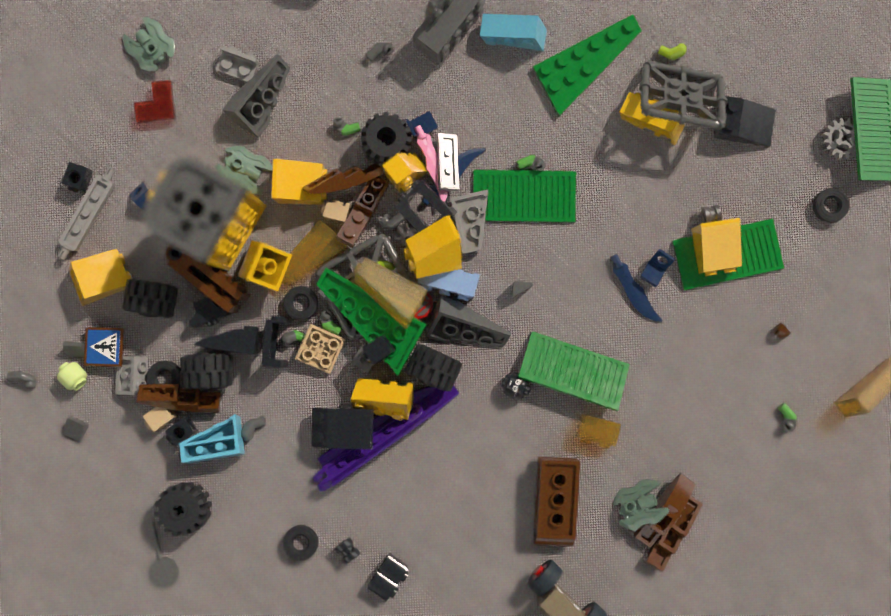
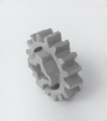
M843 118L838 119L837 122L834 120L830 123V126L828 125L824 128L826 132L821 134V136L825 140L821 144H826L823 150L830 151L829 157L836 155L835 160H839L841 157L843 160H847L849 157L853 158L856 156L854 123L851 124L850 118L845 121Z

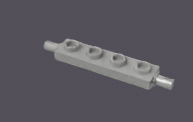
M108 167L103 176H95L58 241L63 247L57 257L65 260L70 250L78 252L115 187L110 179L116 170Z

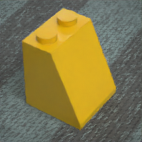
M273 159L272 198L278 204L323 205L324 200H327V193L309 194L304 191L303 186L328 173V170L321 163Z
M449 215L405 240L404 257L408 260L409 269L411 272L414 271L416 278L462 269L461 237Z
M740 218L703 223L691 229L699 274L705 273V276L717 275V271L724 270V273L736 272V268L742 266Z
M251 240L238 276L279 291L292 255L265 243Z
M117 249L70 262L69 273L82 306L125 290L126 281L132 279L129 271H125L123 266L125 264L124 256L122 253L119 254Z

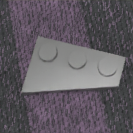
M488 190L451 198L452 207L457 211L454 217L457 231L461 237L462 254L482 250Z

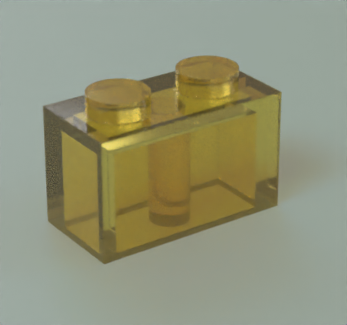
M581 414L576 436L580 438V442L591 444L594 441L598 442L600 447L610 449V446L616 447L621 424Z

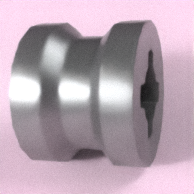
M713 205L712 208H701L702 223L722 221L719 205Z

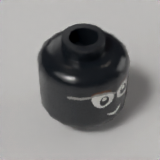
M517 372L507 374L502 383L504 394L516 400H521L524 396L527 397L532 388L529 385V381L518 378L519 373Z

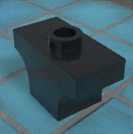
M207 297L193 302L195 315L189 320L191 328H198L206 324L207 327L218 324V320L232 314Z

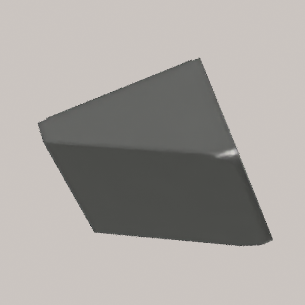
M514 281L512 283V297L531 288L533 283Z
M62 342V346L68 356L84 358L85 343Z
M73 416L68 417L63 434L81 442L89 424Z

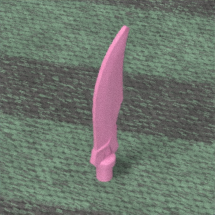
M421 125L414 128L418 136L417 145L425 156L426 169L437 188L439 197L445 202L448 191L439 190L437 153L432 145L431 136L424 133Z

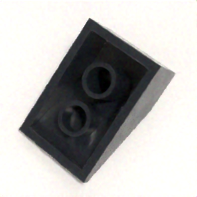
M725 96L727 98L725 126L720 130L715 129L713 138L770 147L776 109L743 98Z
M244 325L243 329L237 328L196 341L195 346L260 355L264 332L259 331V327Z
M312 408L311 447L373 449V409Z

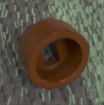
M782 322L774 328V335H777L779 339H784L791 334Z

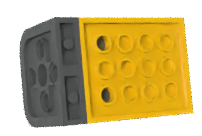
M189 157L179 158L169 165L166 172L161 173L158 179L159 184L148 195V203L143 213L145 225L152 233L199 260L230 271L267 205L242 185L198 160Z

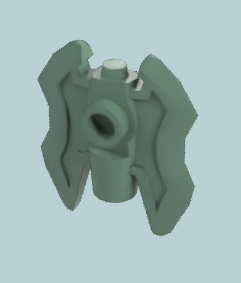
M144 17L143 21L149 34L144 29L139 30L135 34V38L139 43L124 34L125 50L129 55L136 58L140 69L158 71L159 68L155 63L164 62L166 54L173 58L175 51L174 39L166 36L159 22L149 17Z
M244 146L227 148L225 152L232 156L224 159L225 167L222 164L216 165L217 172L242 185L252 194H262V190L252 181H258L262 173L260 170L273 172L272 164L264 156L250 153Z
M640 480L636 486L620 489L615 496L613 505L619 506L621 504L619 513L625 517L624 520L621 519L619 521L622 527L636 531L642 525L660 522L669 513L668 508L651 509L658 505L655 495L649 494L660 485L658 480Z

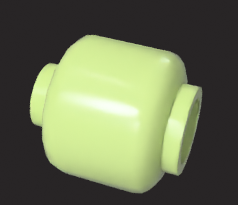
M66 362L58 368L57 380L67 390L77 391L86 384L87 373L78 363Z

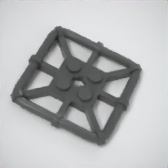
M652 61L644 63L642 81L639 84L641 92L640 107L641 113L644 116L676 121L681 125L686 123L716 130L724 128L727 98L725 97V83L722 75L689 69L683 65L678 67ZM660 71L679 74V80L667 78ZM649 75L653 77L656 81H658L663 87L651 85L649 82ZM686 76L705 79L708 81L703 82L701 84L695 82H686ZM717 86V98L703 95L704 91ZM649 94L662 97V100L652 105L648 103ZM703 105L717 107L718 118L705 109ZM664 108L678 110L679 114L661 110ZM686 112L698 114L701 118L687 116Z
M385 234L373 236L351 249L347 248L344 253L324 263L315 272L318 281L325 268L331 269L349 259L355 272L344 278L362 288L365 287V282L372 284L370 292L383 300L393 297L409 302L408 305L400 308L406 313L413 311L421 302L418 292L406 271V265L402 264L391 241ZM377 243L372 262L360 268L354 255ZM383 245L396 267L384 275L377 265ZM399 273L412 298L392 292L386 280ZM326 296L330 304V310H333L349 339L355 341V339L363 338L354 326H352V329L350 328L345 316Z

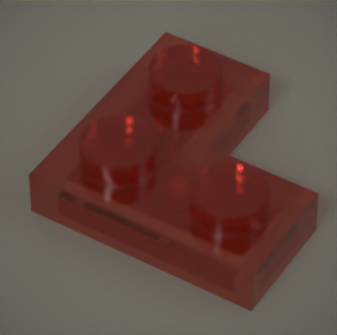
M171 80L151 82L153 101L134 103L137 123L176 119Z

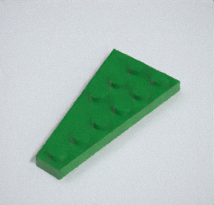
M633 14L533 66V70L558 117L641 33L642 29Z
M325 268L316 285L339 308L340 312L347 317L368 343H371L381 335H386L396 351L383 360L389 364L398 376L427 324L329 268Z

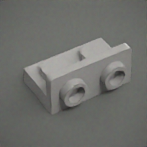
M230 45L227 47L221 46L222 54L215 70L247 83L257 73L260 66L256 56L249 52H245V54L238 52L237 48Z
M123 356L122 367H117L115 394L138 395L139 384H147L148 357Z

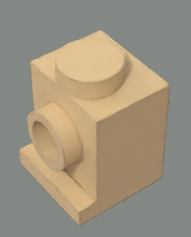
M332 200V203L323 202L321 213H323L325 219L344 224L352 206L350 203H346V206H343V202Z

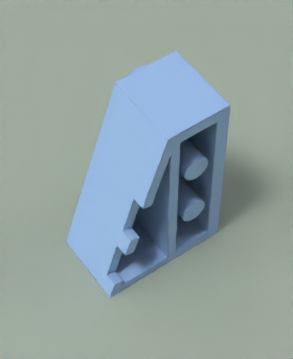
M458 269L419 278L417 283L421 285V289L432 291V288L439 290V294L450 296L452 293L458 295L457 299L469 301V298H474L480 274H470Z

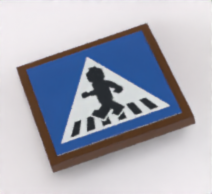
M86 327L84 366L122 367L124 328Z

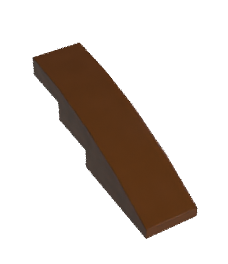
M372 164L363 170L354 166L343 173L335 168L303 186V189L309 194L339 191L370 181L384 174L381 166Z
M139 384L137 403L179 411L219 413L221 393L180 388L179 384Z
M692 496L690 497L671 529L665 536L661 535L653 544L644 561L659 572L664 571L671 556L676 553L683 537H687L703 503Z

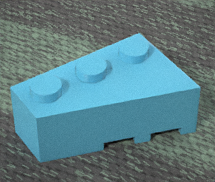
M483 14L480 37L488 45L499 44L544 51L547 29L540 17L535 15Z
M235 414L229 419L213 425V427L206 431L200 432L179 443L181 463L192 464L245 455L243 437L241 436L240 416Z

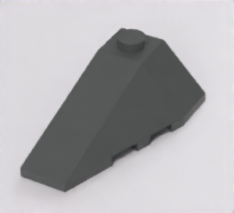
M276 54L232 96L222 111L235 124L259 138L271 121L272 109L277 105L278 93L284 86L290 67L279 54Z
M441 296L433 310L425 337L443 343H450V340L461 341V344L468 345V342L479 343L480 346L503 348L511 337V333L464 304Z

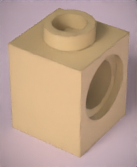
M158 407L153 408L143 416L145 419L144 424L153 432L160 431L178 417L172 409Z

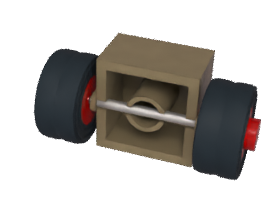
M547 560L533 571V575L528 581V586L537 594L539 610L545 616H607V613L596 602H591L581 609L557 584L563 570L553 560Z

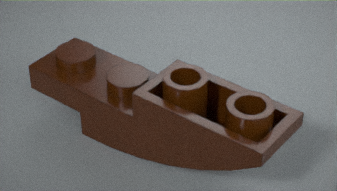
M380 177L367 182L356 200L354 208L338 232L336 240L351 248L354 247L374 215L388 188L389 182Z
M679 473L657 500L658 505L655 507V509L668 508L669 513L656 524L642 525L634 533L635 538L651 548L661 535L665 536L685 508L696 483L682 473Z

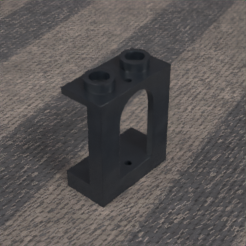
M427 179L415 181L410 187L412 190L408 194L404 193L397 200L399 203L395 207L418 232L427 228V226L409 207L408 201L416 193L423 195L441 214L435 222L448 215L452 218L457 213L453 207L449 208L428 186Z
M271 316V319L265 320L261 366L287 367L288 360L276 359L279 324L291 325L290 321H286V317Z

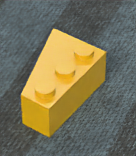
M629 92L619 111L621 119L641 129L647 128L655 131V136L660 137V135L671 139L670 143L675 145L685 125H681L676 121L644 116L641 113L640 107L641 93L636 92L634 94ZM648 99V103L651 105L659 102L657 99ZM668 108L661 110L679 114L678 110Z
M398 153L382 165L386 177L399 193L403 191L406 193L411 190L412 184L428 172L426 165L416 153Z
M357 378L351 397L352 407L355 409H373V413L379 416L388 415L396 420H408L414 401L413 383H407V386H398L397 382L393 381L390 382V385L380 384V380Z

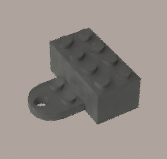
M430 0L425 9V20L413 34L414 47L437 65L441 60L444 62L448 58L449 50L452 46L456 47L461 41L462 37L460 36L464 31L468 32L472 27L473 19L483 13L485 1Z

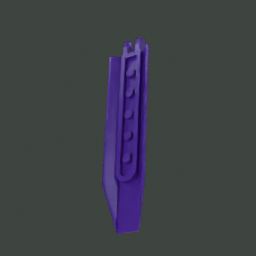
M453 385L451 391H443L436 387H425L415 390L414 401L408 420H396L388 415H378L373 418V449L331 448L317 458L323 466L313 476L314 482L319 483L317 485L318 490L323 492L335 486L434 415L460 394Z

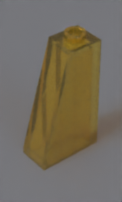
M319 220L290 253L292 257L282 284H295L350 247L336 240L337 234Z
M365 257L363 262H359L354 269L356 274L355 282L397 322L407 329L425 300L427 289Z
M891 357L884 360L834 402L845 418L870 413L891 392Z

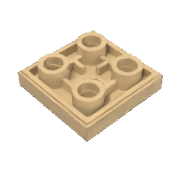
M309 324L294 359L330 374L345 342V338Z

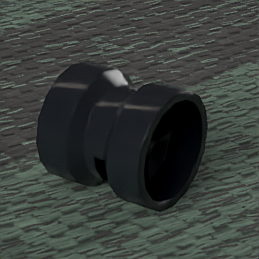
M350 537L334 548L338 554L342 555V561L345 565L361 554L358 548H354Z

